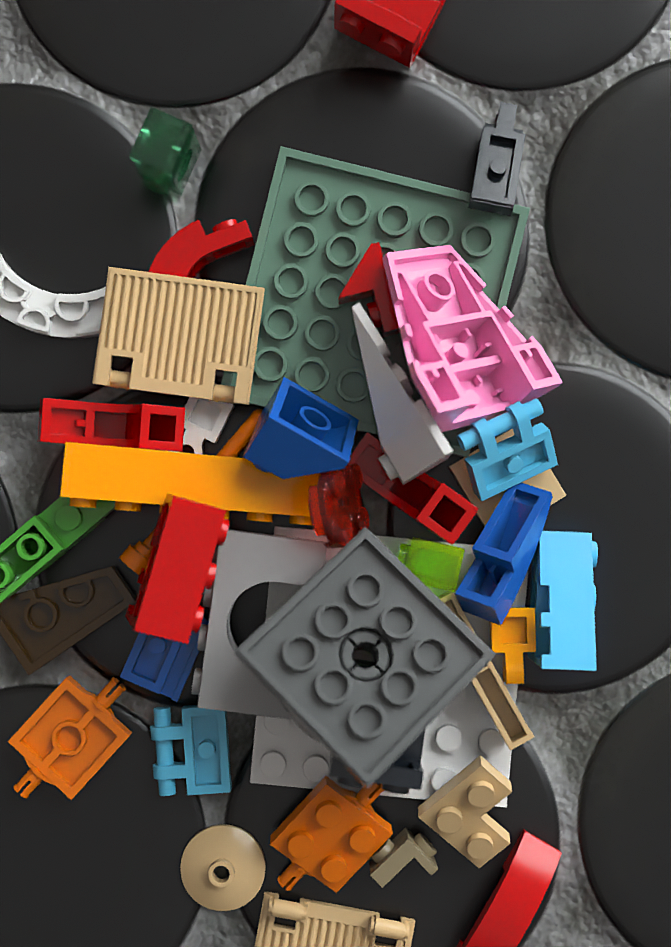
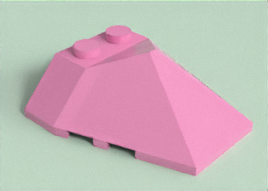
M451 245L389 252L382 258L411 377L441 432L469 426L482 418L488 421L505 413L506 407L518 401L524 404L539 398L563 383L542 346L533 336L526 340L509 321L514 316L509 309L503 306L499 310L482 290L487 285Z

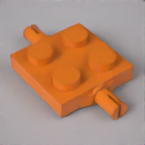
M69 675L10 738L8 743L24 756L30 768L17 784L13 786L14 790L18 793L30 781V784L20 794L21 797L28 798L33 790L42 781L58 787L72 800L126 741L132 732L114 716L110 708L114 701L126 690L123 683L109 695V692L119 683L117 678L112 677L109 683L96 695L85 690Z
M327 776L319 782L270 835V845L292 862L277 877V881L282 888L285 886V890L291 891L293 886L306 874L315 877L337 893L393 834L392 825L375 813L371 806L372 802L385 791L382 789L383 784L373 783L367 790L362 787L357 793L342 788Z

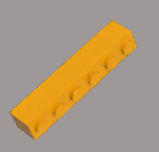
M65 442L61 497H70L69 506L96 508L97 500L115 501V510L141 512L142 503L160 505L159 513H161L166 495L170 493L226 510L224 519H229L231 510L247 512L246 520L272 522L273 514L290 515V524L315 525V517L328 518L332 471L281 479L272 473L259 470L246 458Z

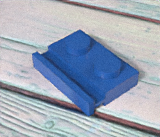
M203 618L201 624L208 625L209 619ZM199 631L197 633L191 632L188 644L139 632L120 678L157 694L161 693L177 702L200 652L198 650Z

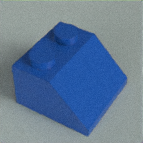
M283 377L258 418L244 458L251 461L259 470L272 473L281 479L344 469L350 459L359 419Z

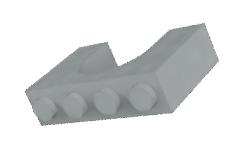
M228 529L224 544L222 546L216 545L212 563L217 565L215 579L209 590L205 589L203 606L211 607L209 624H201L198 638V650L205 651L203 668H195L192 683V694L199 695L198 708L292 720L277 697L235 655V650L238 646L231 633L230 616L233 605L239 595L256 584L280 582L304 586L324 567L327 542Z

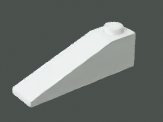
M357 303L352 306V315L380 446L384 453L378 460L391 481L398 477L402 485H405L446 461L453 450L422 399L416 402L413 400L411 395L414 392L409 384L408 377L401 366H398L397 363H391L388 358L391 354L386 343L361 304Z

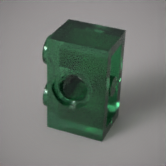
M150 107L129 156L138 170L137 174L145 179L144 185L166 196L169 191L182 195L202 149L192 124Z

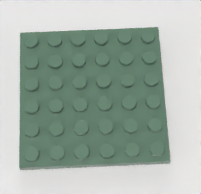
M280 146L246 282L247 286L265 288L249 404L265 408L283 377L359 419L356 431L368 432L378 436L352 315V306L357 303L361 304L368 315L366 303L373 302V299L368 297L345 304H338L341 292L370 244L379 242L383 257L389 252L451 245L487 285L482 291L500 310L507 304L530 208L514 204L511 217L470 209L468 205L471 193ZM380 327L376 328L377 331L379 332V334H380L381 337H382V333H381ZM401 332L384 337L383 340L391 354L388 358L392 364L397 363L398 366H401L408 377L409 384L414 392L411 395L413 400L416 402L422 399L426 405L411 377ZM224 371L221 385L236 386L237 373ZM470 425L442 432L453 450L451 454L469 457L471 448L463 451L458 443L457 435L471 429Z

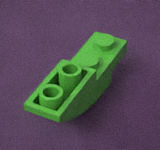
M60 496L41 514L34 515L0 545V604L47 569L105 521V517L115 510V501L97 500L96 508L69 506L70 497Z

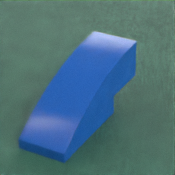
M519 483L506 490L472 547L475 560L455 592L464 612L497 625H502L524 581L538 546L553 498L551 492L524 483Z

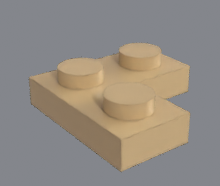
M480 755L419 805L418 817L475 866L481 868L511 844L509 832L487 814L490 809L512 792L511 781Z

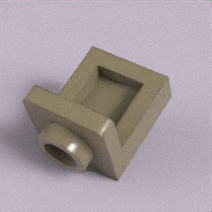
M405 827L392 841L388 839L371 856L372 860L369 862L370 876L383 888L413 858L430 875H433L438 870L436 859L434 858L437 851L422 833L419 832L414 836Z

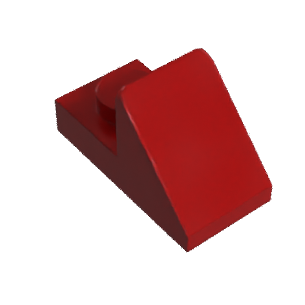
M377 242L370 244L341 292L338 304L372 297L373 302L366 303L368 315L375 328L380 327L382 337L384 338L399 334L400 328L382 259V250L380 243Z

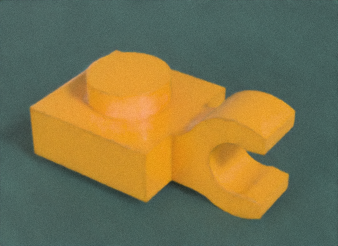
M534 607L510 608L501 626L489 621L490 649L495 653H503L502 677L503 682H506V684H524L523 652H536Z

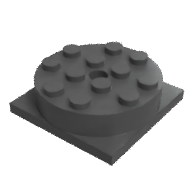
M366 527L235 650V655L282 703L294 723L312 739L321 743L366 790L497 655ZM357 650L369 652L374 658L375 665L368 669L358 666L353 669L355 663L352 659V653Z

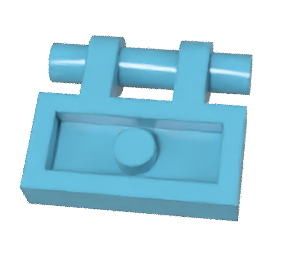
M537 398L524 404L518 401L506 407L505 413L488 421L482 418L470 425L471 429L457 435L458 443L463 451L476 445L479 447L480 452L464 460L474 494L481 501L558 465L550 429L542 422L531 426L530 420L544 413L543 407ZM513 428V436L496 443L495 436Z
M198 705L183 706L182 723L175 724L171 723L170 707L154 708V725L150 726L151 740L156 743L157 763L153 764V777L158 780L159 795L170 796L176 794L175 779L186 778L187 795L231 792L227 711L198 708ZM184 739L185 762L174 761L172 740Z

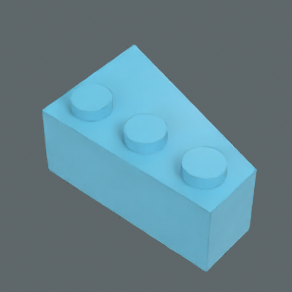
M542 531L531 561L530 607L535 608L536 652H528V657L542 669L596 671L594 615L596 587L593 585V567L597 565L598 547L597 543L592 541V533Z

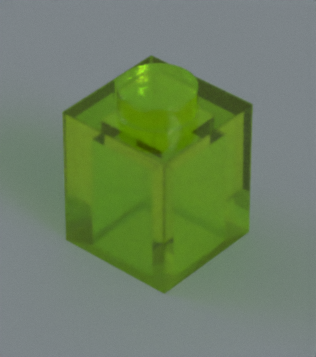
M409 536L408 544L400 543L397 558L426 586L455 592L465 549L459 546Z

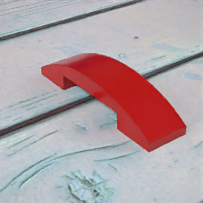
M523 829L503 864L505 872L464 942L460 940L456 947H517L543 900L562 852Z

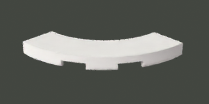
M0 253V316L19 327L50 337L70 339L99 336L106 287L81 294H55L34 287L20 278L9 267Z

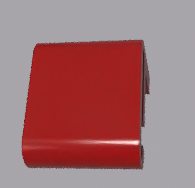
M335 0L334 29L411 68L447 0Z

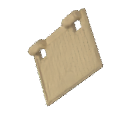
M109 267L92 384L249 405L265 288ZM113 356L133 359L131 372L112 370ZM216 371L237 373L236 386L215 384Z
M265 892L254 947H411L415 920L400 916V921L380 918L379 912L300 898L298 903L279 899L278 893ZM275 917L295 920V927L274 923ZM376 936L396 939L395 946L375 942Z

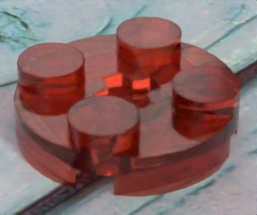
M347 464L344 469L322 472L318 477V484L309 486L308 504L312 526L317 536H326L329 542L323 545L329 549L344 548L365 527L369 528V514L367 509L362 507L360 489L363 484V475L358 464Z

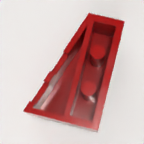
M167 493L150 542L152 548L146 569L141 568L137 580L141 586L135 606L129 604L125 615L134 631L186 644L189 642L191 632L197 633L199 631L204 614V607L199 606L204 589L209 590L216 574L217 565L212 563L216 545L222 546L224 544L229 529V520L224 519L226 510Z

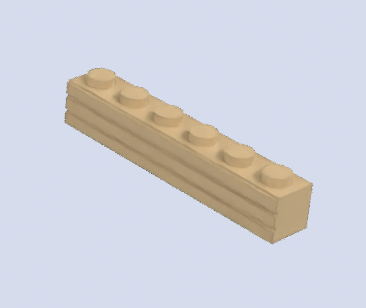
M449 590L438 596L475 633L453 591ZM490 661L471 683L505 744L511 751L534 738V735L528 728L493 663Z

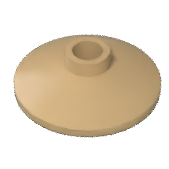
M228 824L213 825L198 832L187 844L180 864L182 882L188 894L198 904L215 911L235 910L250 902L259 892L266 871L264 853L257 840L244 829ZM218 866H224L229 870L230 875L225 879H220L214 874V869Z

